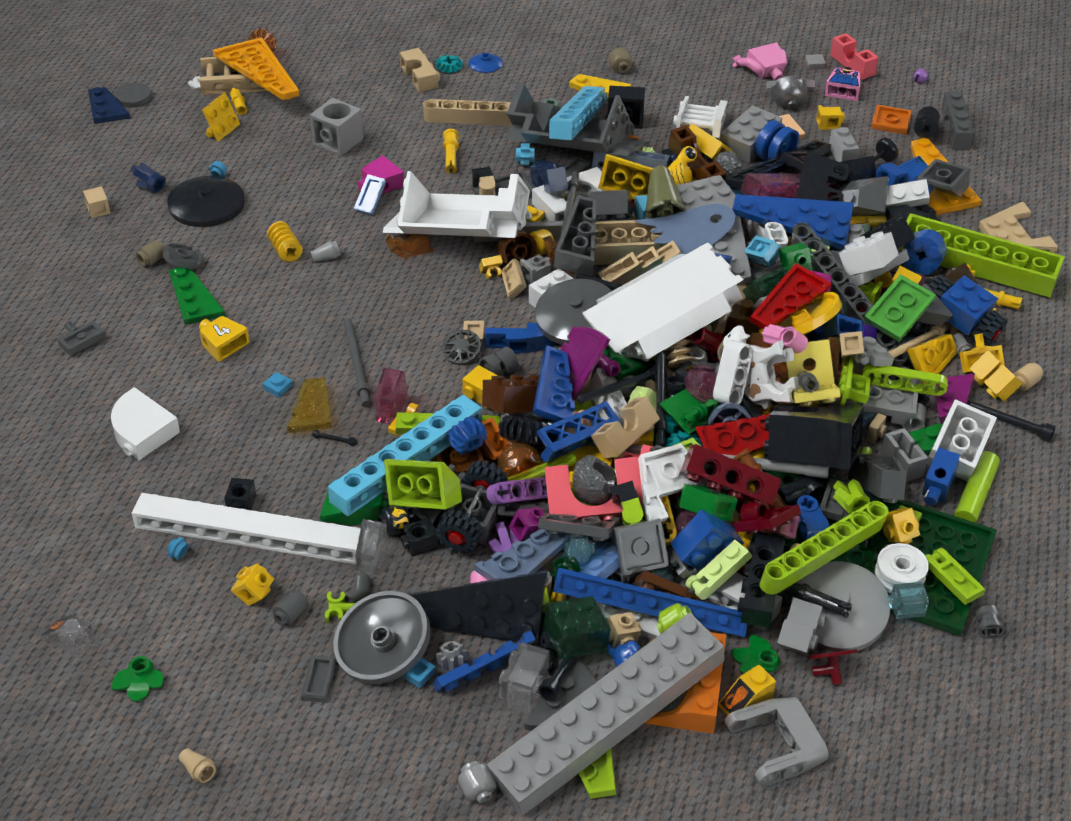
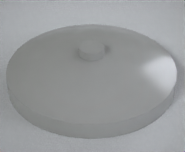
M834 561L828 562L797 582L802 585L806 583L814 590L852 604L851 612L847 610V613H849L848 618H843V616L823 609L822 613L826 614L823 628L818 627L816 632L819 638L818 647L833 652L852 649L859 651L873 644L883 634L890 615L889 596L881 581L869 570L853 563Z

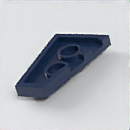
M95 87L88 90L94 124L130 119L129 112L106 87Z

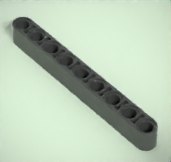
M797 223L792 231V244L803 243L810 249L816 250L812 251L813 259L811 260L814 271L831 275L830 282L832 285L830 292L846 298L849 317L862 320V325H870L864 321V316L873 307L872 303L812 228L806 223ZM877 329L876 342L885 348L887 352L904 344L902 341L898 342ZM882 340L889 341L890 343L885 344L882 342ZM908 352L899 355L902 358L901 360L894 358L892 366L899 368L906 366L909 358Z

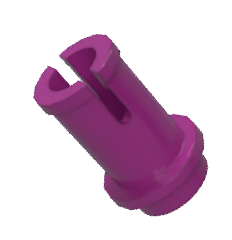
M603 353L596 365L602 368L607 376H617L620 372L619 363L614 360L612 361Z

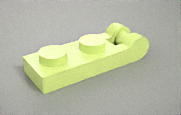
M734 540L697 575L688 577L686 586L691 591H695V594L701 600H705L753 556L744 546Z

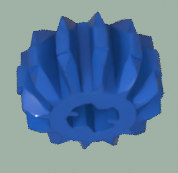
M466 417L463 421H459L457 425L452 426L453 430L448 433L450 445L461 455L465 453L470 454L473 450L477 451V448L483 446V441L487 439L486 427L475 417Z

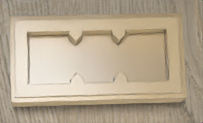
M512 259L501 270L507 295L511 299H514L527 287L520 263L516 259Z

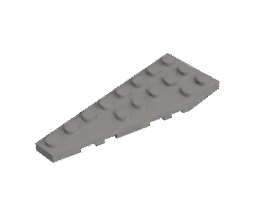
M720 175L676 185L684 204L683 211L708 204H723L732 209L735 194ZM718 214L713 215L710 221L717 223L721 221L722 216ZM735 215L733 227L712 247L714 253L732 256L730 271L734 276L739 274L744 279L737 283L738 286L751 283V272L748 256L744 252L746 245L740 216Z

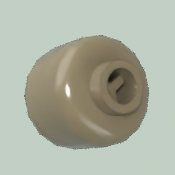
M619 47L609 54V63L614 72L625 73L632 67V57L627 49Z

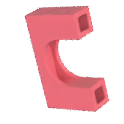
M638 457L614 459L617 485L633 481L643 510V517H645ZM568 465L545 467L550 514L576 515L578 520L590 516H599L601 521H612V517H620V520H623V511L620 503H613L612 499L598 506H589L579 502L571 491Z

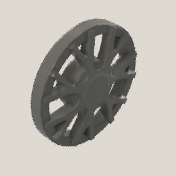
M457 330L449 334L442 346L445 358L457 365H467L478 358L482 349L480 338L470 330ZM462 334L467 335L466 339H461ZM456 336L458 340L453 342L451 339ZM473 338L477 340L476 342L469 344V340ZM453 346V349L446 350V347ZM471 348L477 349L475 353L470 352ZM455 352L457 354L455 359L450 358L451 355ZM468 355L469 359L462 360L461 356Z

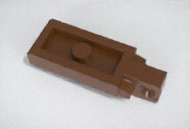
M644 571L635 578V586L701 601L697 595L688 592V588L648 571Z

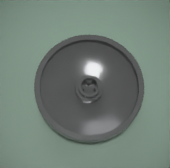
M570 279L553 285L541 295L536 304L535 316L539 330L553 342L562 345L564 342L569 343L570 340L567 336L573 326L593 328L584 318L583 312L597 305L596 300L612 292V290L604 284L590 279Z
M381 591L368 595L355 603L344 614L336 628L333 641L336 660L345 673L356 681L366 684H381L395 680L410 671L425 653L430 639L429 618L420 603L406 593Z

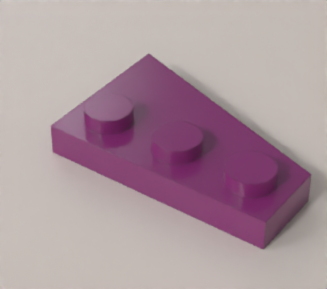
M974 374L946 377L948 380L947 392L941 396H934L940 424L944 423L955 399L967 404L968 397L971 395V387L975 381Z

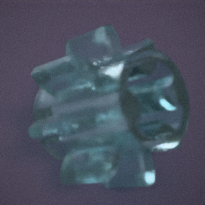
M586 535L582 537L570 536L569 542L564 543L565 554H568V557H571V559L575 557L578 563L587 562L590 554H595L594 543L588 540Z

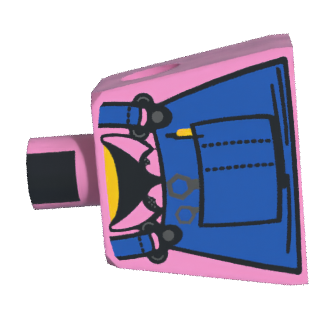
M845 67L844 69L835 68L827 80L825 96L858 101L860 72L853 71L850 67Z

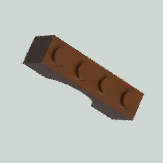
M687 125L670 131L668 147L677 157L686 146L693 147L696 150V159L687 164L695 180L720 175L725 181L726 172L717 161L711 163L705 161L699 151L696 135Z

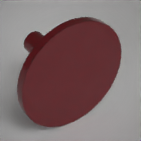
M857 649L808 655L807 660L828 657L829 664L812 667L813 675H830L832 685L840 684L842 680L838 656L858 653Z

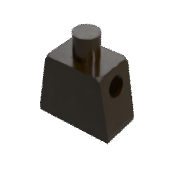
M744 299L741 301V305L734 304L732 306L723 337L725 338L734 327L742 326L744 332L750 335L746 339V344L762 347L763 338L759 332L760 327L750 322L751 315L757 309L753 307L754 302L752 300Z

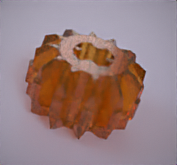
M262 27L258 30L255 29L248 37V40L262 37L272 53L277 48V39L273 38L274 33L270 34L268 29H265V31Z

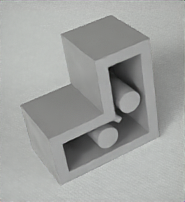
M793 597L788 617L784 619L777 644L782 648L807 656L810 655L811 651L815 652L819 642L816 632L818 627L823 628L826 614L822 613L823 607Z

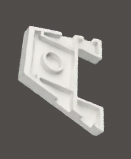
M682 444L644 453L638 458L646 521L660 518L663 522L669 517L660 497L682 492L684 484L705 487L708 485L701 481L699 483L689 481L685 478L686 475L680 473L688 452ZM709 489L712 493L721 494V492Z

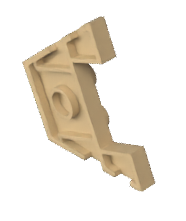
M1020 202L979 221L978 227L983 234L1041 250H1049V252H1057L1058 249L1057 244L1050 236L1031 239L1017 221V219L1028 218L1031 215L1030 209L1024 202Z

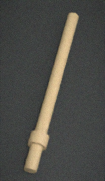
M944 323L942 326L936 325L930 331L888 351V353L895 358L907 352V349L944 335L945 332L950 330L951 326L949 323Z

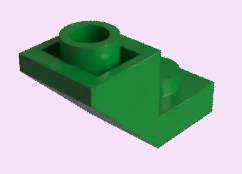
M684 484L678 506L694 513H698L702 509L721 520L732 521L738 499L731 495L712 493L705 486Z

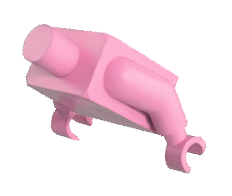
M777 42L749 49L746 58H741L740 55L732 58L735 61L733 67H748L761 79L772 77L774 81L784 76L782 73L787 65L786 52L780 48Z

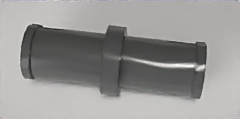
M807 371L798 373V382L802 389L808 392L818 389L819 383L812 373Z

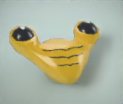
M686 146L683 148L678 157L668 167L675 185L693 181L692 171L687 166L689 162L694 161L697 157V152L693 147Z

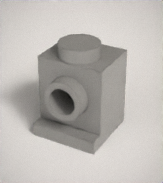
M536 255L528 260L521 259L520 266L524 279L532 284L551 273L552 263L548 257L543 258L541 255Z

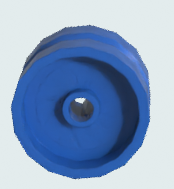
M771 120L762 128L756 139L755 155L763 160H769L781 155L782 152L793 150L798 147L799 133L788 126L785 127L784 124L776 120Z

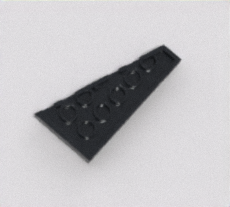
M548 570L504 579L499 578L469 583L463 586L446 587L428 592L410 593L408 595L415 598L423 607L429 618L431 628L519 641L523 634L531 631L535 637L532 644H538Z

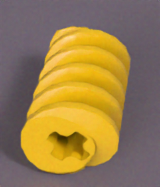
M278 221L269 227L267 238L274 250H276L279 258L285 262L297 260L301 256L303 248L289 225L284 221Z

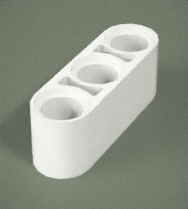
M729 340L725 344L713 391V398L717 402L722 404L741 403L753 357L751 345L735 340Z

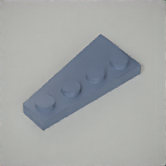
M540 529L531 534L529 539L522 542L519 540L512 544V548L502 553L498 551L491 555V559L475 563L474 571L487 580L534 574L573 540V537L569 536V533L566 532L551 534L547 533L545 529Z

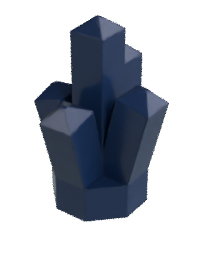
M140 163L139 167L132 165L130 169L133 175L139 178L137 179L136 186L157 193L166 184V179L163 175L144 163Z

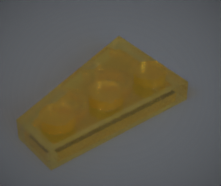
M325 377L304 379L297 397L296 407L292 411L291 421L287 425L288 433L332 428Z

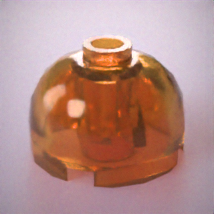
M512 441L506 445L507 447L498 456L497 465L502 468L501 472L506 473V477H510L544 462L539 451L533 445Z

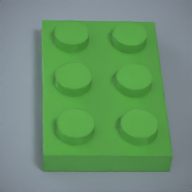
M900 274L864 316V321L900 342L933 303L936 294Z

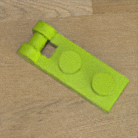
M939 548L932 555H925L928 561V570L965 605L984 595L985 588L945 549Z

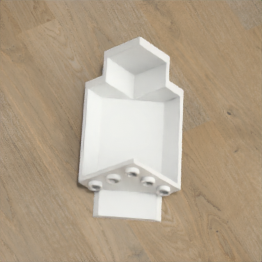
M407 171V177L403 183L404 193L400 199V212L384 227L383 233L515 238L517 230H522L526 225V219L532 218L531 213L527 209L530 190L518 174H511L509 187L499 188L498 196L431 194L411 171Z
M707 242L688 254H678L597 299V305L584 311L583 316L594 329L601 331L611 339L608 346L613 352H618L624 357L649 359L732 311L730 306L743 299L737 283L744 279L739 274L734 276L730 271L731 266L721 255L716 257L713 247Z

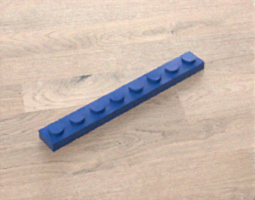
M558 568L553 592L657 617L660 611L680 603L683 606L687 605L694 617L705 628L745 637L748 624L740 623L742 613L737 612L735 609L563 568Z

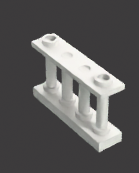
M685 96L684 100L680 101L678 115L674 116L673 126L679 128L684 125L690 126L693 123L699 128H707L709 131H713L712 136L719 138L726 118L728 101L720 100L719 106L716 105V107L688 104L689 96Z

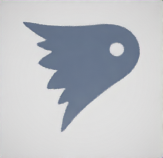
M708 204L680 213L636 220V222L655 226L656 228L650 232L663 233L654 243L666 244L674 241L681 254H688L707 242L712 246L733 227L735 213L726 205ZM718 214L722 216L721 221L717 223L710 221L713 215Z

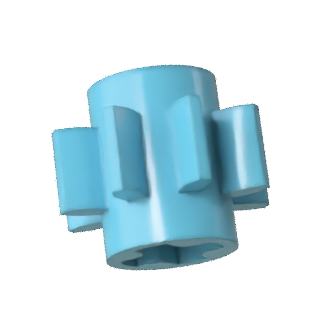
M521 143V148H516V162H521V166H529V162H534V148H530V143Z

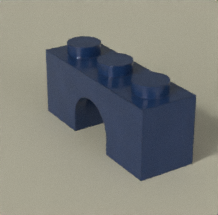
M546 160L535 161V165L529 166L532 183L535 187L544 185V191L549 193L568 189L565 166Z

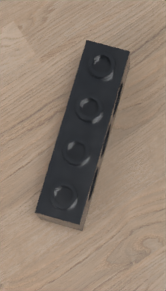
M756 533L755 543L750 542L749 552L753 557L751 561L746 562L744 574L749 576L748 579L743 578L741 593H745V598H739L737 612L742 613L740 623L770 628L776 594L770 595L765 593L760 588L759 583L766 565L783 555L785 538Z

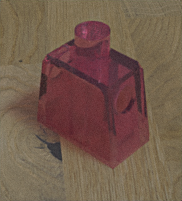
M383 368L374 396L377 412L376 420L380 423H388L389 418L395 419L397 412H401L408 397L404 371Z

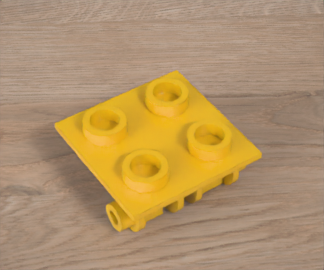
M226 92L202 109L210 126L206 130V136L209 138L215 137L217 142L240 125Z

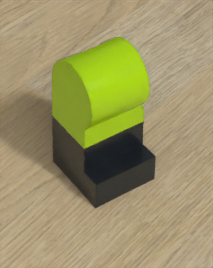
M633 481L610 487L612 502H619L621 505L623 524L629 525L643 522V510Z

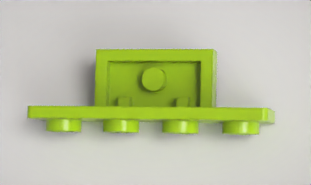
M852 355L848 356V358H843L840 367L838 387L840 388L841 396L840 405L843 406L847 398L852 402H862L865 404L869 398L871 378L853 373L854 358Z

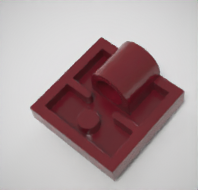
M764 501L744 503L740 510L741 520L735 522L734 527L736 532L746 531L747 534H754L763 529L766 533L773 532L779 529V525L792 523L793 518L801 514L799 505L770 508Z

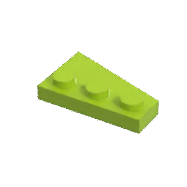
M610 748L601 757L578 773L590 799L617 795L612 748Z

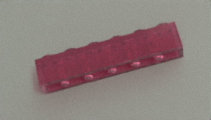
M746 173L740 192L745 195L796 198L801 174ZM827 182L826 186L837 190L840 182ZM830 192L827 197L836 195V193Z

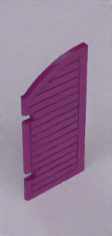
M573 326L567 336L570 340L569 343L564 342L560 349L568 354L570 368L569 383L572 384L573 391L571 397L574 402L611 340L604 333L593 328Z

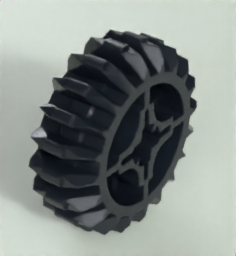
M506 413L501 416V421H499V434L501 437L511 441L544 445L537 431L556 422L539 416ZM551 432L546 433L552 443L557 441L559 435Z

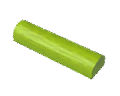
M989 451L981 453L978 463L967 481L954 516L977 523L1000 464V459L996 454Z

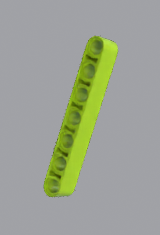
M872 501L769 562L761 577L760 588L767 594L775 595L876 534L882 529L888 515L887 506L882 502Z

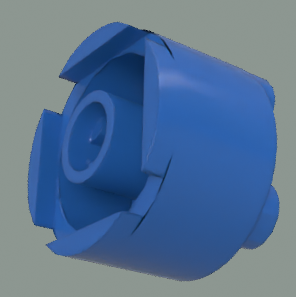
M923 229L913 233L915 238L904 245L903 249H907L910 259L904 262L903 265L914 273L929 275L940 266L946 256L947 247L943 237L938 232L931 229Z

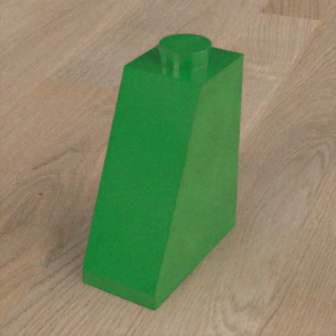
M384 491L350 516H346L329 502V494L327 492L320 513V521L343 526L378 521V515H381V510L384 507L389 506V500L386 498Z

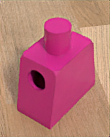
M380 156L362 168V180L357 182V186L361 191L367 175L383 178L386 180L382 194L404 187V171L386 157Z

